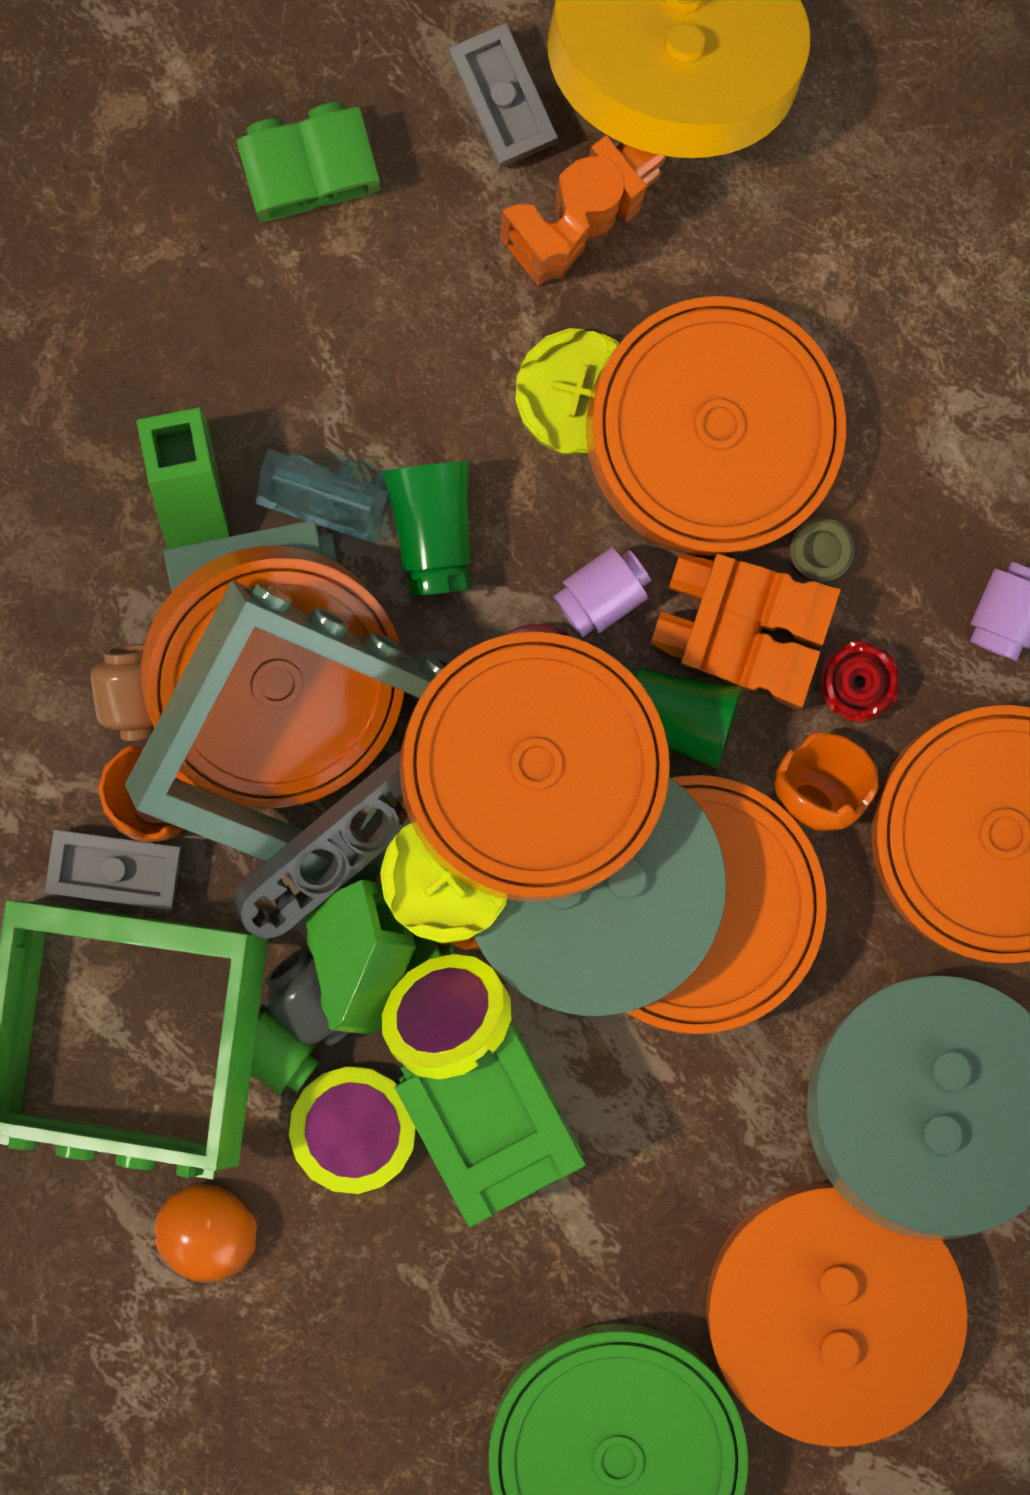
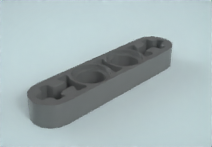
M401 751L395 753L240 884L234 897L235 909L248 932L255 937L269 939L289 931L386 850L387 846L402 828L410 824L400 783ZM388 789L402 805L397 811L393 809L387 798L383 795ZM374 807L383 811L382 823L376 831L368 835H357L351 832L350 824L352 818L360 810ZM323 849L333 854L331 867L324 874L308 877L300 873L301 862L308 853ZM287 873L290 874L296 887L300 890L296 895L293 894L289 885L285 886L281 879ZM262 896H265L270 901L275 900L278 908L268 914L262 909L258 910L255 902Z

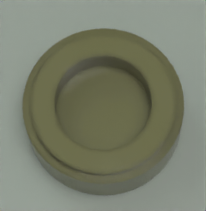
M816 518L807 521L794 533L789 544V559L794 570L804 579L818 583L830 582L841 576L850 566L854 555V544L848 530L839 522L829 518Z

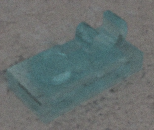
M268 449L260 469L256 504L306 521L315 520L318 525L376 544L383 525L389 491L385 490L386 486L381 471L384 470L379 469L375 481L369 485L352 479L356 462L354 460L347 459L342 464L338 475L329 472V468L314 464L306 457L287 455Z

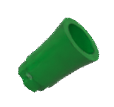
M470 461L435 463L381 471L394 515L400 545L403 572L410 571L408 574L410 597L471 590L470 574L466 564H472L468 522Z
M623 665L642 684L652 699L665 730L668 749L687 756L718 772L737 712L742 686L703 682L668 675L641 667L638 672L633 668Z

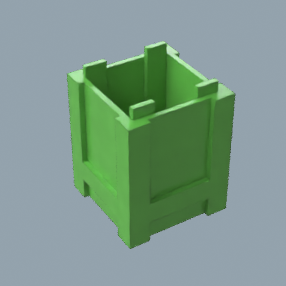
M511 1019L501 1045L493 1054L488 1050L484 1056L477 1059L476 1062L479 1066L466 1074L439 1080L416 1076L403 1066L400 1068L404 1074L399 1078L401 1083L394 1087L469 1228L558 1179L564 1178L586 1166L582 1155H584L583 1150L513 1019Z

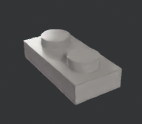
M507 23L448 48L451 61L500 169L558 144L557 134Z
M53 830L45 893L172 911L175 908L183 847Z

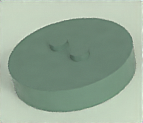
M669 777L666 799L652 833L641 849L621 869L600 884L567 898L543 902L507 900L506 907L488 929L474 936L490 965L509 985L532 1001L550 1009L581 1016H607L634 1011L647 1006L669 994L694 972L704 959L718 932L726 897V874L721 847L715 831L706 814L694 798Z
M926 976L898 982L880 990L849 1012L834 1027L822 1045L811 1072L807 1095V1121L814 1151L823 1171L839 1194L855 1210L874 1223L898 1234L928 1240H949L967 1237L995 1228L1018 1216L1030 1206V1013L1024 1007L1002 992L980 982L951 976Z

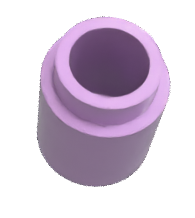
M610 547L562 582L565 588L555 594L553 598L568 621L583 638L594 629L598 634L646 601L648 596L643 586L648 584L651 578L630 550L620 556L613 547Z
M1015 562L1010 563L1007 572L994 568L970 625L976 627L970 639L971 643L1014 661L1018 660L1022 648H1030V568Z

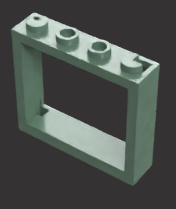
M231 580L131 771L125 787L136 810L267 861L303 830L175 778L254 627L418 698L421 697L430 682L444 666L438 659L427 656L423 663L404 656L405 649L382 634L370 632L366 639L347 631L349 624L325 609L314 607L311 614L290 605L292 599L288 595L271 585L267 589L256 584L255 588L252 589ZM389 789L383 793L395 811L402 807ZM371 807L357 835H368L376 831L382 823L383 811L379 808ZM323 849L308 853L301 862L300 873L308 877L324 874L331 867L333 854ZM386 850L338 890L360 880L374 882L381 870Z

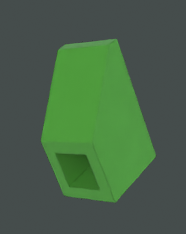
M200 407L136 420L148 484L167 549L231 537L209 422Z
M360 880L334 892L305 916L308 930L307 944L314 957L321 988V1006L327 1017L330 1030L370 1035L380 1031L382 1027V1012L389 994L403 978L416 947L412 932L396 920L383 898L382 883Z

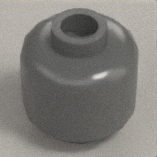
M303 949L298 950L282 960L269 973L265 980V984L269 987L265 995V1007L300 1042L312 1045L323 1040L327 1046H330L340 1041L349 1033L333 1031L329 1028L327 1017L321 1006V988L312 953L307 954Z

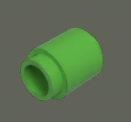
M267 1009L264 1012L259 1010L251 1076L279 1096L287 1086L297 1093L320 1062L310 1055L317 1043L307 1045L300 1042Z

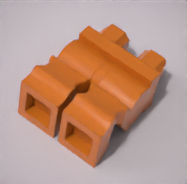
M606 135L591 146L589 157L575 161L559 175L555 199L557 222L544 221L534 205L516 204L502 210L499 238L538 287L552 279L562 280L576 259L583 255L587 238H595L607 233L615 224L617 215L626 223L640 212L646 188L660 178L661 172L658 167L665 162L666 157L642 151L624 143L615 146Z
M718 553L715 561L701 557L679 555L669 589L701 599L702 601L695 622L661 612L650 645L671 657L682 660L680 665L682 669L702 674L725 684L742 686V689L755 692L759 688L769 690L774 696L773 700L799 711L803 707L820 651L793 642L782 644L773 640L770 635L762 634L761 631H775L778 628L788 630L793 634V640L819 650L824 643L841 589L814 581L800 583L794 581L790 574L777 573L757 565L736 561L733 558Z

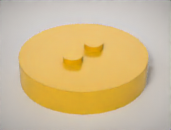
M555 0L548 32V58L557 85L569 103L584 119L611 138L639 150L677 158L713 157L732 153L756 143L772 132L786 117L796 97L808 60L810 28L801 0Z

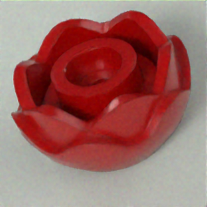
M850 642L831 653L826 659L820 675L822 696L833 712L848 720L856 722L873 720L889 710L898 698L899 681L896 661L888 652L869 642ZM856 676H862L865 679V685L862 688H857L854 685L853 681Z

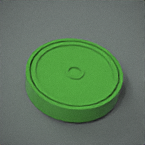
M615 1323L593 1325L562 1335L546 1344L520 1367L509 1382L496 1408L489 1441L490 1485L493 1495H744L748 1476L746 1436L740 1415L724 1381L715 1369L690 1346L671 1335L645 1326Z

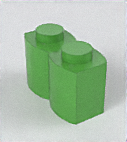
M340 101L322 104L308 111L309 119L285 125L282 118L265 119L248 126L246 129L248 135L236 139L258 222L293 216L319 206L348 201L380 190V180L360 107L346 109L345 103Z

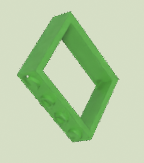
M6 900L0 940V1144L7 1145L10 1149L35 1150L36 1141L57 1145V1156L79 1160H94L95 1151L116 1154L115 1165L139 1170H153L155 1161L176 1164V1175L185 1178L201 1177L214 1180L216 1171L238 1167L269 939L255 937L247 931L35 901ZM46 932L231 959L207 1141L22 1112Z

